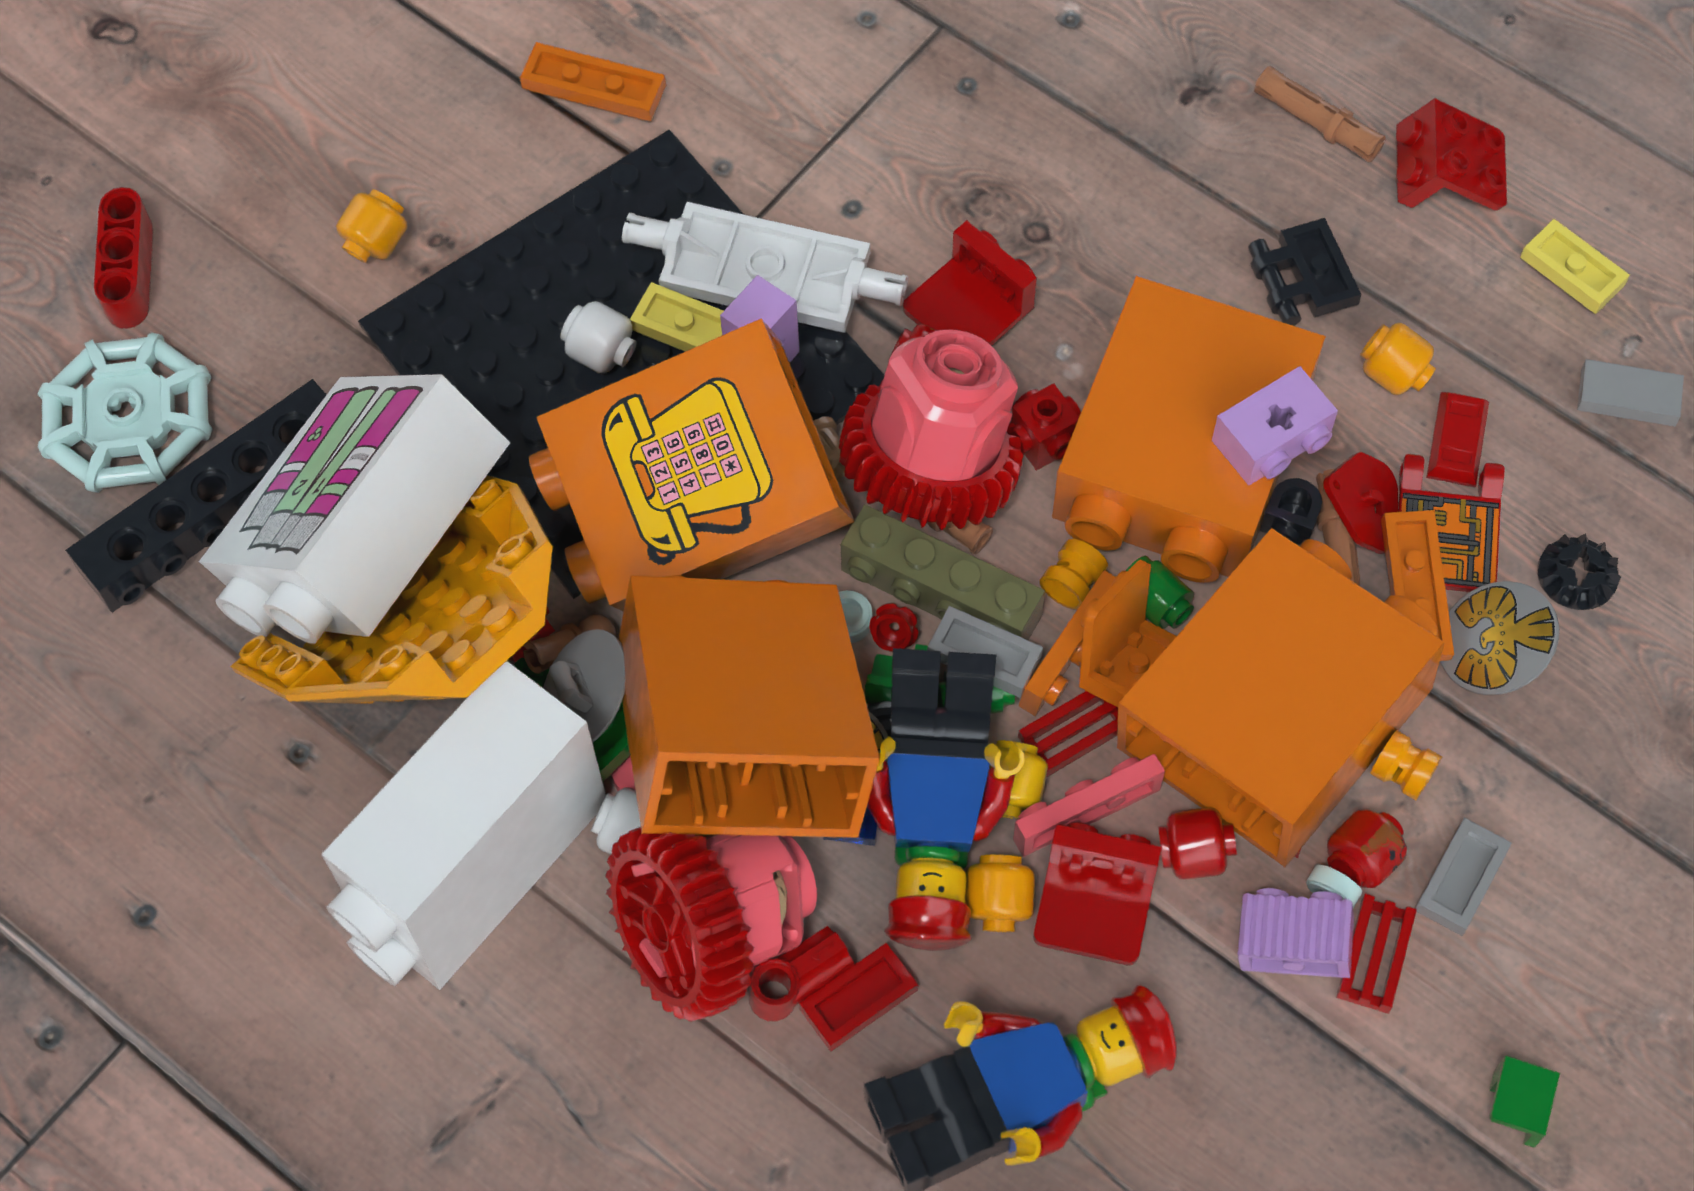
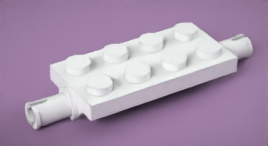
M687 202L682 216L678 219L671 218L670 222L647 218L629 212L626 219L630 223L625 222L623 226V243H633L662 250L665 256V264L659 278L660 286L688 297L729 306L747 285L759 275L797 301L798 322L843 333L846 331L855 300H859L860 296L891 302L901 306L903 303L902 296H905L908 275H898L867 268L870 256V243Z

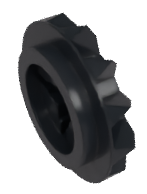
M1586 533L1580 537L1571 538L1564 534L1558 541L1547 545L1538 563V578L1547 595L1558 604L1575 610H1590L1608 602L1614 595L1622 576L1619 575L1617 568L1618 558L1610 555L1606 550V543L1597 544L1588 540ZM1579 557L1583 558L1582 562H1585V570L1593 572L1587 573L1580 586L1577 585L1578 578H1576L1575 570L1567 568L1573 567Z

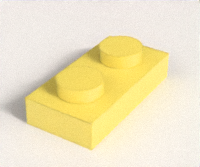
M1553 219L1524 247L1520 257L1594 314H1597L1626 285L1630 276L1556 219Z
M651 282L632 314L630 321L633 325V331L686 352L722 336L720 315L723 313V310Z

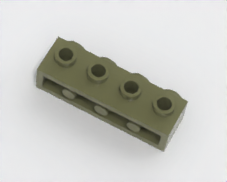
M864 504L855 522H853L840 544L841 571L941 620L948 607L951 606L1029 640L1042 617L1045 590L912 526L902 523L891 516L884 515Z

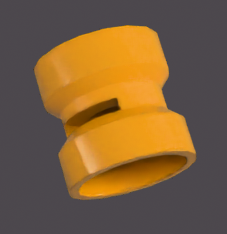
M1068 539L1058 552L1059 561L1057 565H1051L1046 569L1040 578L1039 584L1055 602L1070 609H1078L1090 591L1089 586L1097 581L1103 570L1107 571L1108 563L1106 558L1093 546L1078 539Z
M1396 730L1379 755L1370 774L1383 782L1393 781L1400 785L1403 794L1417 801L1438 767L1442 756L1429 748L1424 750L1418 749L1412 745L1410 737Z

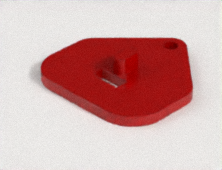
M1358 452L1350 456L1325 477L1323 482L1324 490L1353 541L1375 553L1385 554L1381 519L1384 513L1398 512L1397 481L1391 469L1384 462L1363 452Z

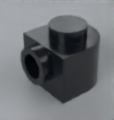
M1290 478L1280 482L1271 495L1260 531L1267 533L1272 528L1298 545L1304 540L1311 539L1322 507V497L1319 490L1311 482L1300 478Z

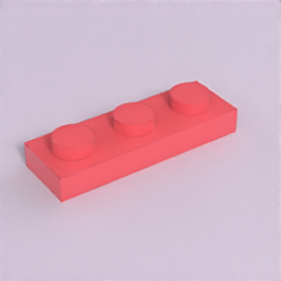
M1155 754L1140 761L1137 757L1129 758L1115 766L1110 776L1095 783L1091 779L1081 781L1072 786L1065 793L1064 798L1050 805H1047L1046 802H1039L1025 809L1019 815V820L1015 821L1013 840L1021 855L1025 857L1052 843L1056 824L1067 826L1070 823L1090 825L1160 791L1165 770Z

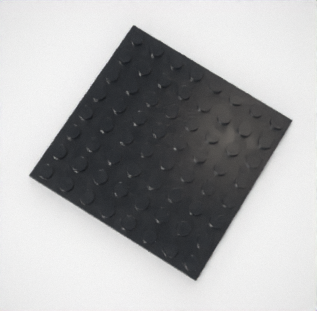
M670 129L358 320L359 326L398 376L442 374L510 442L487 475L517 483L522 489L552 545L550 570L573 599L581 595L570 572L565 548L584 540L571 505L553 511L544 500L532 474L529 456L548 448L536 417L685 351L632 330L631 339L635 340L637 344L628 363L624 367L617 364L609 372L600 374L571 359L566 354L565 341L560 338L564 323L577 305L584 307L594 301H598L630 319L650 283L653 282L659 285V278L665 264V256L662 250L633 243L627 244L622 241L624 223H630L626 219L629 212L647 218L670 222L671 218H680L686 203L690 202L743 214ZM693 298L695 300L706 303L723 311L728 307L726 305ZM798 322L799 353L792 359L790 365L813 421L829 416L838 425L845 420L846 413L849 407L853 405L857 395L865 394L869 385L879 387L885 375L846 331L843 333Z

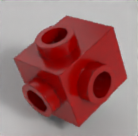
M1054 383L1040 391L1033 389L1026 392L1012 405L1011 423L1015 425L1012 428L1015 436L1022 440L1021 452L1025 454L1036 471L1064 457L1081 414L1074 399L1070 396L1064 397Z

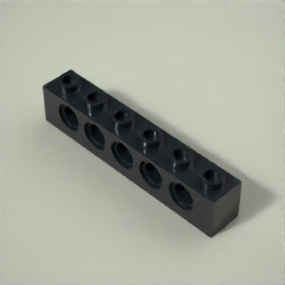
M313 379L65 550L79 573L111 613L121 606L137 601L148 587L164 576L175 574L185 565L188 559L205 547H210L326 397L327 394ZM265 466L259 472L249 473L255 467ZM224 494L221 499L208 502L213 496ZM183 523L178 529L167 531L173 524ZM142 551L135 559L126 560L130 554Z

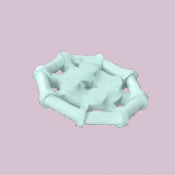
M151 332L144 338L95 343L92 339L84 343L86 348L50 383H43L39 389L38 396L42 399V439L38 443V449L42 457L53 459L85 483L86 490L99 493L103 488L156 482L157 485H160L166 481L165 477L201 441H207L211 436L213 428L209 425L207 386L211 380V375L206 366L196 365L167 344L161 334ZM136 358V361L114 364H108L106 362L113 360ZM161 362L175 373L168 378H164L162 375L159 377L153 373L152 368L155 363ZM94 367L95 371L91 374L94 380L85 388L81 384L77 389H74L73 387ZM188 392V415L175 412V395ZM130 402V405L134 408L133 412L125 417L112 415L113 411L121 409V403ZM72 406V424L62 427V407ZM171 430L181 433L156 457L153 450L162 447L166 443L168 433ZM81 440L88 444L94 452L90 462L70 447ZM140 455L144 462L143 464L110 467L112 458Z

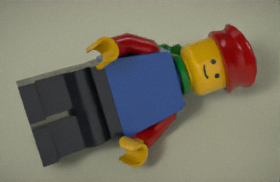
M893 648L890 737L888 736L881 744L880 760L867 807L879 829L887 835L894 836V859L900 867L897 870L895 899L888 904L889 924L884 932L894 942L919 950L941 951L960 947L972 939L968 931L971 910L965 904L966 873L963 869L968 864V854L972 841H980L987 838L1006 812L1015 779L1014 774L1019 772L1024 765V753L1012 740L1008 744L1009 753L1002 760H1000V749L994 743L988 745L997 656L994 654L949 652L946 665L944 707H937L941 651Z
M1137 985L1130 995L1113 997L1111 999L1112 1007L1082 1019L1077 1025V1036L1074 1033H1069L1063 1037L1054 1022L1042 1024L1033 1017L980 1011L975 1005L964 1001L954 1003L943 1026L946 1029L952 1027L960 1029L956 1040L963 1048L954 1051L953 1054L936 1058L918 1068L886 1079L884 1076L864 1084L865 1102L883 1143H887V1152L904 1191H923L980 1164L990 1157L998 1156L1007 1151L1012 1153L1017 1150L1015 1157L1004 1159L1006 1165L1030 1163L1038 1158L1057 1152L1064 1147L1082 1120V1112L1093 1107L1096 1099L1108 1094L1104 1086L1114 1085L1140 1073L1144 1077L1149 1078L1161 1069L1173 1070L1176 1061L1175 1034L1169 1013L1160 999L1147 987Z

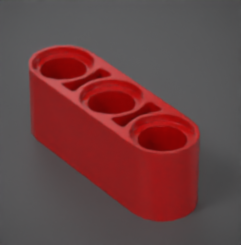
M126 187L112 189L101 198L98 211L94 273L95 295L109 322L115 327L122 329L136 327L147 317L150 299L153 226L142 199L135 190Z

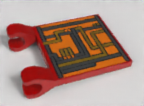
M1406 454L1399 468L1398 512L1435 510L1445 589L1471 592L1483 585L1497 582L1501 497L1505 467L1497 463L1485 464L1478 478L1479 497L1423 491L1421 487L1425 459L1420 455Z

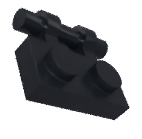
M1325 218L1281 230L1278 240L1281 248L1270 250L1265 239H1257L1249 244L1248 249L1253 258L1251 262L1252 270L1257 279L1263 280L1269 293L1267 296L1269 307L1272 313L1279 314L1283 323L1292 326L1299 323L1301 316L1296 306L1305 302L1308 303L1314 317L1359 305L1362 294ZM1291 267L1297 282L1286 285L1280 271Z

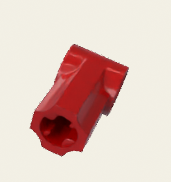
M826 926L801 942L797 948L786 952L777 959H768L760 963L754 969L751 976L749 1004L752 1011L759 1018L766 1021H780L787 1018L793 1012L795 1005L852 967L854 961L839 935ZM776 981L785 986L788 993L780 999H770L765 997L759 988L767 982Z

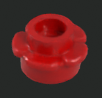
M886 603L877 608V615L870 619L869 628L874 642L881 649L893 652V648L904 649L916 641L919 630L916 628L918 619L910 608L906 606L900 608L895 603ZM893 622L897 623L899 629H892L890 624Z

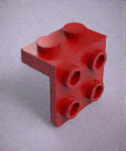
M1436 98L1397 124V195L1399 203L1413 208L1445 187L1495 211L1507 205L1505 136L1500 129Z
M966 220L953 231L952 258L903 301V312L917 325L925 324L937 331L959 330L968 332L982 338L992 346L1034 309L1037 277L1026 262L1021 259H1014L1000 248L997 240L989 232L978 230Z
M1070 823L1067 826L1056 824L1047 874L1034 928L1033 939L1035 943L1041 947L1127 966L1135 964L1140 954L1162 847L1151 845L1148 839L1139 835L1123 834L1120 837L1100 834L1096 828L1083 823Z

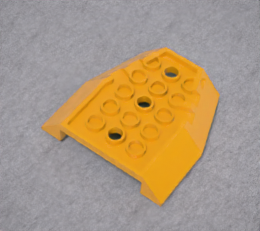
M487 475L369 637L324 631L315 644L306 642L303 648L269 633L267 637L263 635L257 636L246 643L239 652L240 658L230 667L235 673L292 702L373 704L376 701L403 702L408 699L439 700L467 698L545 625L552 545L519 485Z

